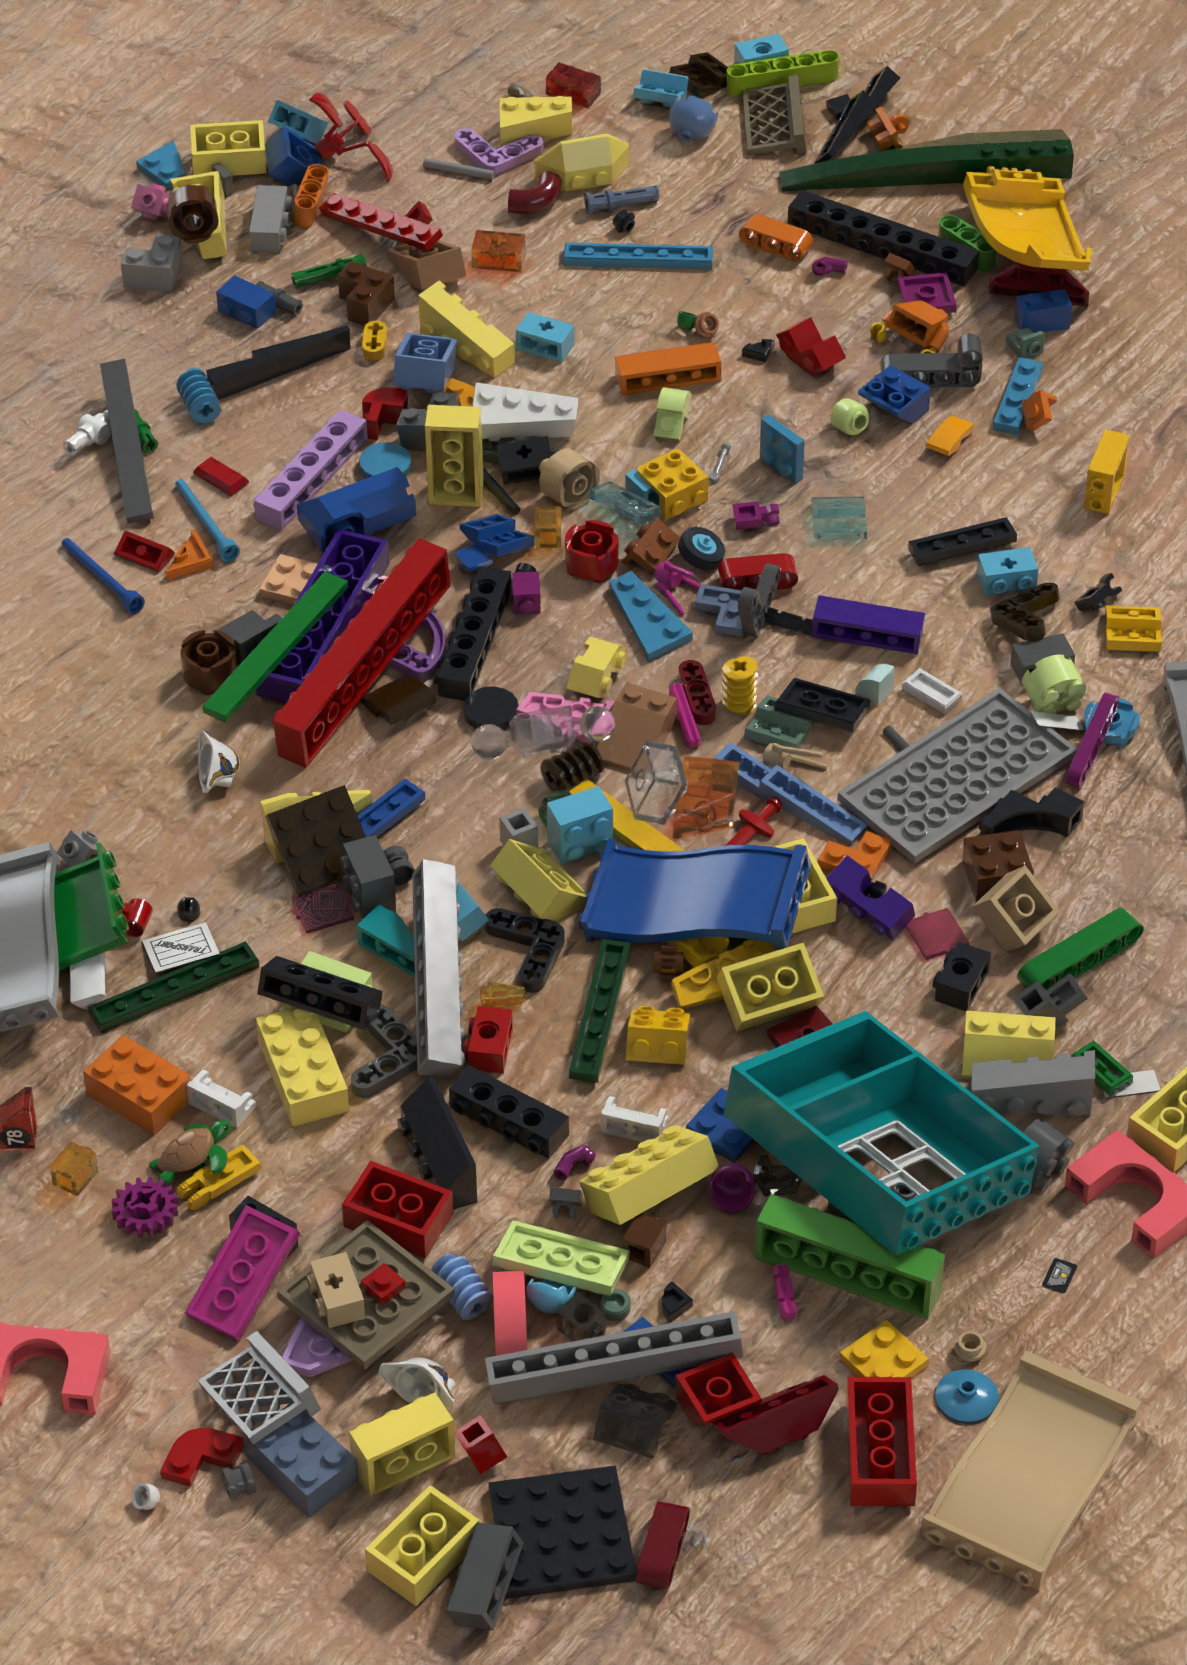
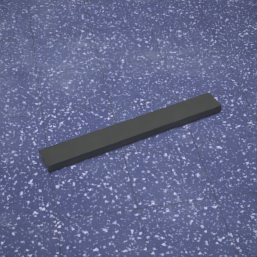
M124 358L102 363L100 368L126 519L128 524L152 519L154 516L126 360Z

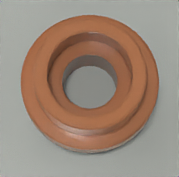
M703 312L695 319V329L700 336L705 338L711 337L718 331L719 320L714 314ZM704 321H705V322L707 323V325H708V328H707V329H706L705 326H704Z

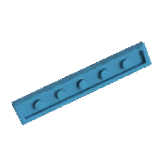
M565 243L564 266L712 269L713 246Z

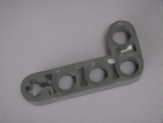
M971 333L961 336L958 340L957 353L888 354L881 359L880 369L882 372L891 365L931 388L973 387L981 380L983 362L981 340L977 335Z

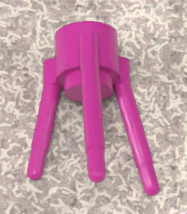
M668 561L662 562L654 573L655 579L658 580L656 587L663 591L674 608L683 616L685 614L684 610L668 587L675 588L683 581L699 590L701 584L690 579L694 577L693 573L677 567Z

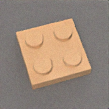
M280 554L260 587V597L294 605L318 563Z

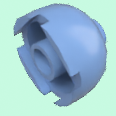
M688 95L687 99H681V96H678L673 100L669 114V123L680 139L684 141L701 140L713 131L718 119V112L714 113L712 111L713 106L701 98Z

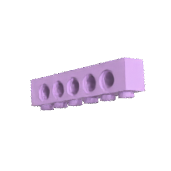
M341 409L333 418L331 417L326 425L314 434L312 440L300 449L298 455L285 465L282 472L270 481L264 491L255 497L253 506L255 508L256 520L282 531L297 515V504L312 499L368 439L366 419Z

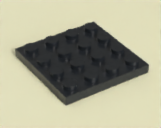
M616 1465L488 1482L494 1525L513 1527L524 1542L506 1593L507 1599L636 1581V1567Z

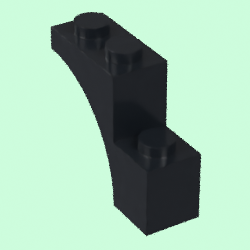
M1056 787L1048 796L1044 795L1039 803L1010 790L1004 798H1000L996 802L994 810L989 815H984L979 823L980 836L1018 830H1043L1068 837L1082 821L1084 801Z

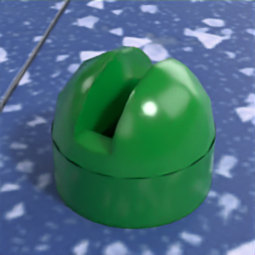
M679 311L677 316L678 327L681 330H692L695 327L694 323L697 315Z

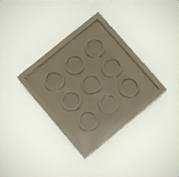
M368 1220L318 1258L321 1259L347 1252L364 1298L365 1319L328 1328L325 1317L320 1318L316 1309L315 1299H318L316 1292L311 1294L308 1287L306 1275L311 1274L310 1266L277 1291L278 1299L363 1369L369 1367L450 1301L455 1293V1289ZM385 1263L405 1280L406 1288L382 1306L361 1288V1280Z

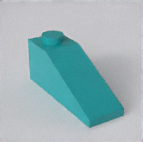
M378 905L357 924L358 944L415 977L414 937L403 919L396 912Z

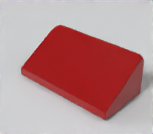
M125 530L114 555L161 572L174 557L175 552L167 546Z

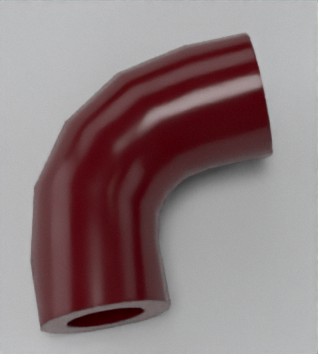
M544 172L539 176L536 187L526 190L510 189L508 213L532 214L547 209L554 204L560 194L562 186L561 177L555 172Z

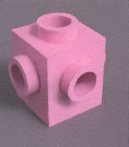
M152 183L151 187L137 184L131 208L143 211L142 216L149 219L157 220L158 216L167 218V202L170 194L165 192L166 187Z

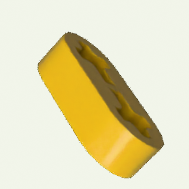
M376 320L368 322L364 327L362 351L363 357L366 360L379 361L384 358L386 353L387 326L385 323Z

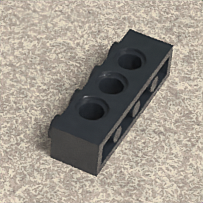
M275 956L261 967L257 991L258 995L365 1030L379 1017L383 993L381 990L279 956Z
M470 1065L449 1088L450 1108L457 1114L465 1115L477 1121L481 1126L502 1134L506 1139L527 1147L535 1154H540L549 1159L569 1136V1116Z

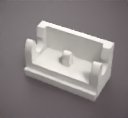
M200 1071L186 1085L188 1103L220 1120L228 1121L233 1127L238 1128L256 1108V1101L251 1099L253 1094L246 1092L240 1096L212 1082V1079L207 1077L208 1071Z
M608 1097L605 1107L601 1112V1133L639 1142L655 1139L663 1134L662 1132L668 1123L667 1109L661 1108L658 1116L616 1107V1104H614L615 1097Z

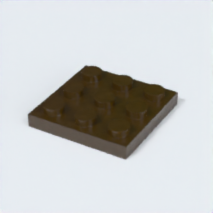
M345 785L265 816L297 895L341 879V876L345 875L340 863V857L344 856L343 844L366 838Z

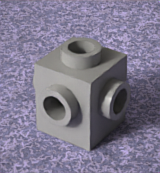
M70 830L63 839L57 854L65 861L64 865L67 868L98 856L96 847L98 837L88 830L83 832Z

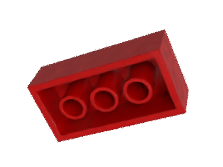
M847 1377L846 1413L850 1506H915L917 1475L911 1377Z

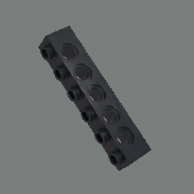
M480 566L477 575L472 576L470 594H465L463 612L458 613L456 630L451 631L449 636V648L444 650L442 654L441 669L437 668L435 672L434 684L438 685L439 697L465 701L467 696L475 690L512 591L511 571Z

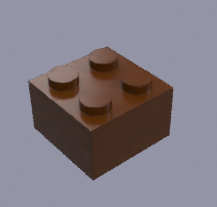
M1020 830L964 838L962 861L975 902L980 900L998 881L1011 871L1026 866L1034 876V870Z

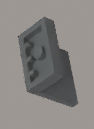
M251 610L217 629V631H222L232 638L236 662L240 665L278 624L282 617L279 614H275L264 620L255 611Z

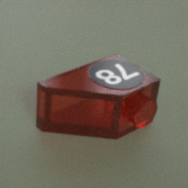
M32 1087L23 1088L0 1105V1149L35 1148L37 1118Z

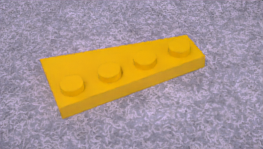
M749 939L735 949L718 955L716 959L703 963L672 979L671 985L679 1009L723 1000L724 998L716 979L721 968L777 951L774 944Z

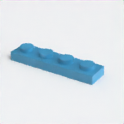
M1018 358L994 419L993 430L1019 434L1024 420L1021 402L1035 392L1043 371L1044 362Z

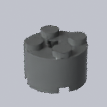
M1037 1119L1023 1133L1040 1146L1031 1184L1032 1187L1043 1193L1052 1181L1051 1176L1055 1172L1061 1174L1067 1167L1070 1159L1066 1156L1072 1150L1075 1142L1047 1122Z

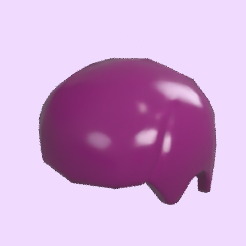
M727 1163L717 1168L712 1174L709 1183L712 1203L724 1212L737 1213L746 1210L755 1194L756 1185L751 1171L741 1164Z

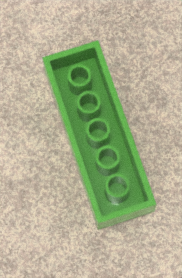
M773 1194L768 1198L757 1219L755 1259L772 1265L786 1264L792 1272L929 1319L942 1292L945 1254L933 1248H925L918 1245L912 1250H907L895 1256L856 1223L843 1217H836L822 1212L817 1208L793 1202L789 1198Z

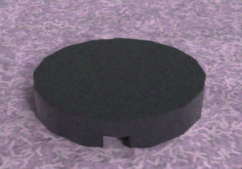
M492 686L477 689L467 696L465 700V719L475 729L477 726L485 732L502 731L509 728L516 719L518 700L513 693L504 688Z

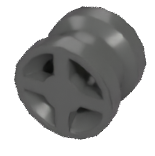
M247 1461L240 1463L234 1469L229 1467L221 1469L223 1482L230 1500L238 1498L239 1494L244 1492L248 1494L256 1492L254 1478Z

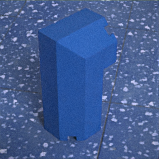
M396 467L297 504V514L300 524L321 552L324 553L338 529L368 536L370 533L415 517L416 501L413 493L408 495L406 488L410 487L408 479Z

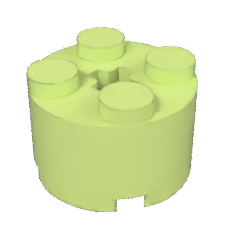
M1060 654L1043 658L1035 663V670L1031 673L1027 670L1022 678V685L1037 712L1056 714L1058 711L1065 709L1068 711L1077 710L1082 705L1081 699L1086 692V685L1071 658L1065 659L1064 655Z

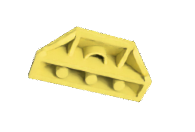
M607 133L560 141L548 149L542 156L534 159L535 180L538 182L539 176L544 172H555L562 179L561 191L564 192L613 184L629 166V144Z

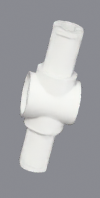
M108 409L95 416L85 414L80 418L76 434L63 443L65 445L63 448L67 454L74 456L85 446H90L93 443L102 445L109 439L111 426Z

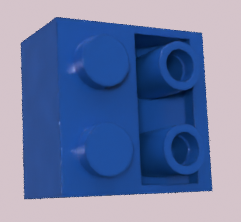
M890 365L859 389L858 395L891 414L914 423L929 411L931 387Z

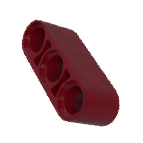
M657 1501L638 1563L636 1583L669 1590L687 1530L690 1507Z

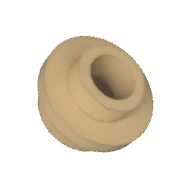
M966 1331L956 1339L954 1350L956 1355L962 1360L977 1361L985 1355L986 1343L979 1333Z

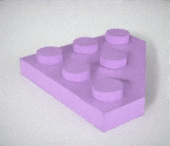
M300 1318L282 1356L297 1374L307 1377L315 1376L352 1361L349 1356L302 1318Z

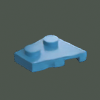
M173 141L136 161L137 169L158 185L166 187V191L173 188L170 179L186 176Z

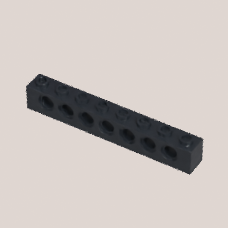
M801 190L788 206L789 225L886 259L888 254L892 253L910 261L915 270L927 274L947 272L949 281L965 287L978 270L979 250Z

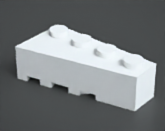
M476 383L472 407H481L482 439L489 438V441H500V438L515 437V440H522L527 436H548V438L572 437L577 416L578 398Z

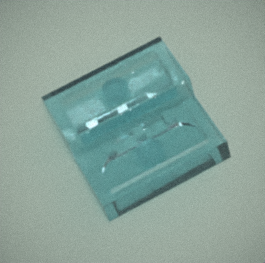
M811 497L814 540L867 539L868 529L864 497Z

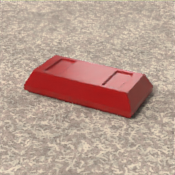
M209 457L193 471V474L230 496L249 483V480L213 457Z

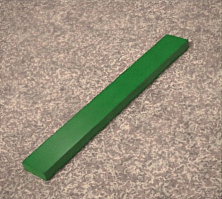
M325 571L202 706L203 713L227 723L347 590L348 581Z

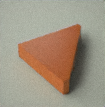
M195 529L191 530L189 539L175 555L174 562L170 568L166 569L165 576L167 581L213 567V560Z

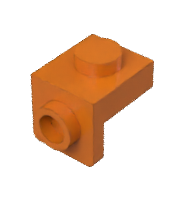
M1039 390L1021 402L1026 429L1035 431L1052 420L1050 406L1057 402L1056 396Z

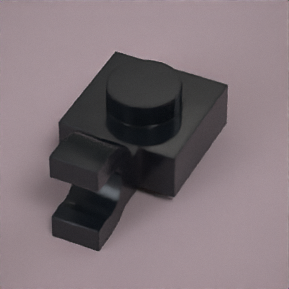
M1112 573L1105 574L1100 579L1098 585L1087 590L1074 602L1079 611L1089 608L1092 611L1096 610L1106 603L1104 600L1106 597L1117 595L1122 591L1120 586L1111 588L1110 581L1114 578Z

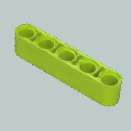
M823 50L734 64L727 69L726 89L728 94L732 96H743V90L789 83V76L798 75L800 87L832 82L839 77L840 56L836 51Z

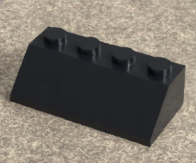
M434 1076L428 1077L400 1105L401 1118L397 1119L401 1135H407L408 1148L412 1158L417 1157L419 1161L418 1168L421 1178L428 1180L429 1183L452 1191L453 1210L478 1202L476 1163Z

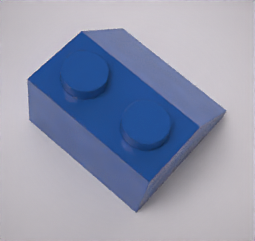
M285 126L265 143L268 173L273 180L280 181L286 186L293 184L301 185L306 170L310 165H322L321 154L317 148Z

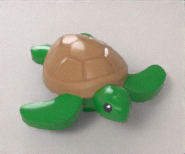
M218 1120L213 1123L210 1129L204 1124L187 1126L182 1134L175 1137L169 1143L160 1158L149 1163L150 1168L155 1171H163L159 1178L164 1180V1185L173 1181L176 1172L202 1169L210 1160L213 1174L222 1172L227 1165L228 1156L225 1149L216 1144L229 1134L232 1129L231 1123L225 1120Z

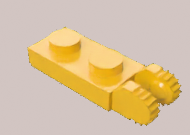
M240 1145L227 1153L228 1162L222 1172L214 1175L211 1171L210 1163L193 1173L194 1176L185 1180L184 1183L182 1182L177 1187L175 1193L180 1199L190 1196L186 1204L187 1207L192 1211L199 1210V1208L204 1207L208 1203L210 1198L211 1200L262 1170L261 1163L244 1145Z

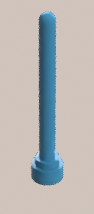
M178 479L175 483L177 489L217 543L216 552L224 562L235 560L240 554L238 545L234 540L225 538L183 479Z

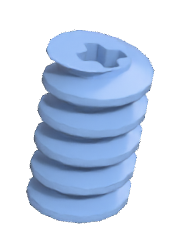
M446 1254L439 1258L432 1266L431 1270L455 1289L454 1296L449 1302L455 1307V1311L461 1316V1319L472 1320L491 1305L493 1294L487 1291V1286L481 1282L480 1276L475 1274V1269L469 1265L466 1257Z

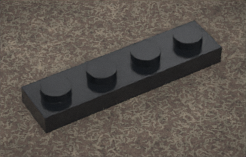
M1005 517L909 541L908 550L916 564L921 566L1017 542V533L1008 518Z

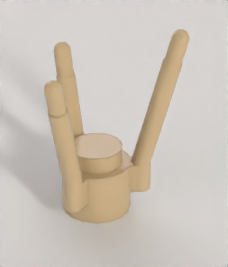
M770 743L766 747L762 759L763 763L771 769L776 765L786 769L791 760L821 769L828 768L827 764L797 756L821 758L822 753L782 746L777 743Z

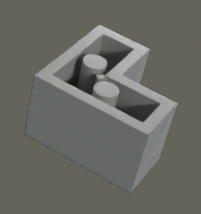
M156 235L151 250L126 248L121 262L123 287L172 292L183 260L181 238L169 235Z

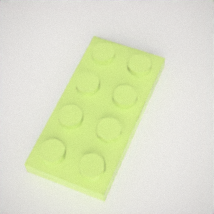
M512 1220L493 1255L492 1266L504 1268L508 1271H524V1274L539 1279H546L566 1286L592 1291L596 1294L611 1296L629 1261L630 1250Z

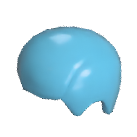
M534 1279L530 1280L526 1288V1296L529 1302L536 1309L547 1314L565 1312L571 1305L576 1292L575 1287L545 1280L534 1283Z

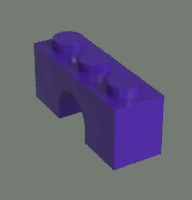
M848 855L826 878L837 897V903L840 904L842 902L848 906L850 913L857 919L862 920L864 918L870 923L871 928L882 937L886 935L891 940H894L915 917L913 904L892 888L883 896L875 899L863 895L865 890L872 884L870 873Z

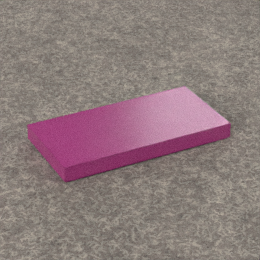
M246 1205L186 1309L185 1314L240 1342L301 1233Z

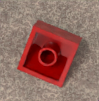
M734 1353L676 1375V1399L690 1422L705 1426L762 1403V1398Z

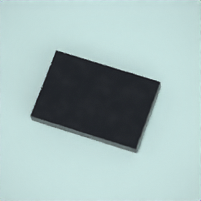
M793 678L777 699L775 710L853 732L870 709L871 700Z

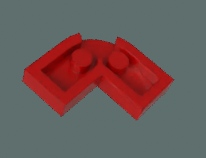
M196 1428L185 1432L174 1442L160 1470L161 1479L191 1487L203 1462L234 1469L245 1445L244 1437L212 1428Z

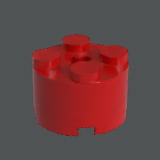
M589 520L586 521V525L578 527L577 523L569 528L565 535L567 573L581 579L593 580L596 583L605 582L607 577L614 573L619 563V538L614 533V528L611 525L602 521Z

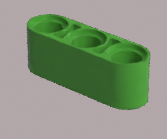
M946 215L940 219L938 237L979 250V271L987 272L995 268L997 251L991 247L979 230L953 215Z

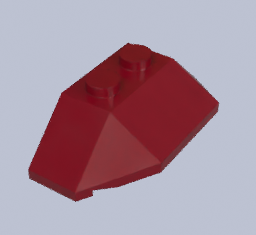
M1014 262L989 279V294L1016 297L1065 289L1072 305L1089 306V291L1071 269L1040 268Z
M822 1375L814 1378L812 1381L794 1385L762 1398V1403L711 1424L713 1429L727 1439L760 1454L773 1453L778 1451L780 1446L792 1441L804 1440L808 1437V1434L819 1430L839 1391L838 1384L827 1376Z

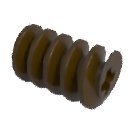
M582 742L579 747H571L569 751L566 750L561 752L560 755H554L550 760H543L540 770L548 788L551 791H555V785L560 790L566 789L565 780L570 786H574L576 784L575 776L579 781H584V772L589 777H593L595 775L594 767L599 773L604 772V764L598 749L592 743Z

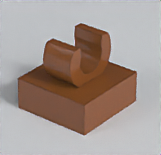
M892 253L888 254L885 260L888 269L884 274L887 281H890L891 277L895 274H898V277L915 275L916 270L910 261Z

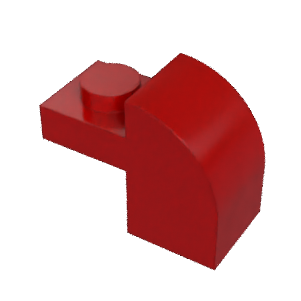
M392 387L379 388L369 392L363 398L362 412L363 419L367 421L368 439L378 440L383 423L397 424L402 409H409L408 390Z

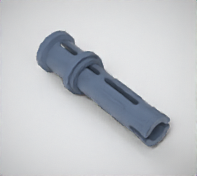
M657 185L616 192L607 189L603 193H585L584 204L589 215L593 214V211L607 209L609 212L613 211L615 207L659 201L660 195Z

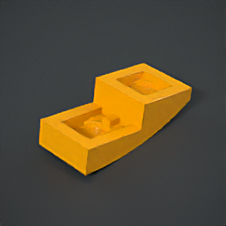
M951 415L934 431L926 443V448L950 456L959 450L961 440L972 434L974 424Z

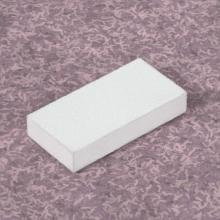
M921 668L902 682V690L944 715L962 701L963 694Z

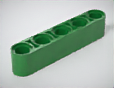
M1124 908L1115 909L1026 962L1018 971L1017 979L1026 988L1038 981L1048 990L1070 973L1074 978H1077L1135 943L1141 937L1144 926Z

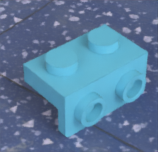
M643 69L640 84L634 88L633 97L640 98V102L654 103V101L663 102L665 107H671L676 97L681 96V99H686L688 77Z

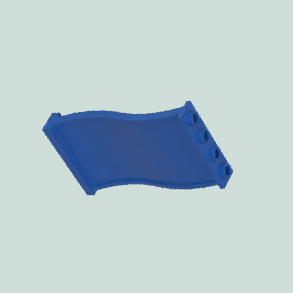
M608 839L605 850H602L600 853L598 871H595L593 874L591 892L588 891L586 895L585 910L579 915V928L583 930L586 942H592L593 937L636 943L667 942L700 937H734L769 942L774 944L775 950L787 948L811 868L807 846L795 845L794 850L771 846L725 845L686 851H652L618 846L615 844L614 839Z

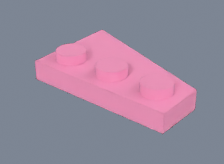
M529 692L516 709L518 718L582 742L591 743L608 720L615 701L606 700L605 704L592 703L590 698H580V701L565 700L562 695Z

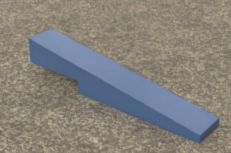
M731 742L714 757L711 768L712 773L765 801L773 797L779 798L782 802V810L850 846L867 829L868 825L780 766L776 765L771 769Z

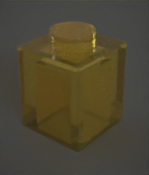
M535 507V548H561V507Z
M70 1141L50 1165L52 1184L78 1197L98 1173L96 1153L87 1146H80Z

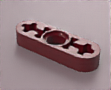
M695 660L683 661L679 665L678 679L684 687L695 723L699 725L711 724L716 718V704L703 666ZM689 672H692V674L695 675V679L691 680ZM699 689L702 690L704 693L701 695H693L690 692L692 690ZM701 705H703L705 712H702V710H700Z

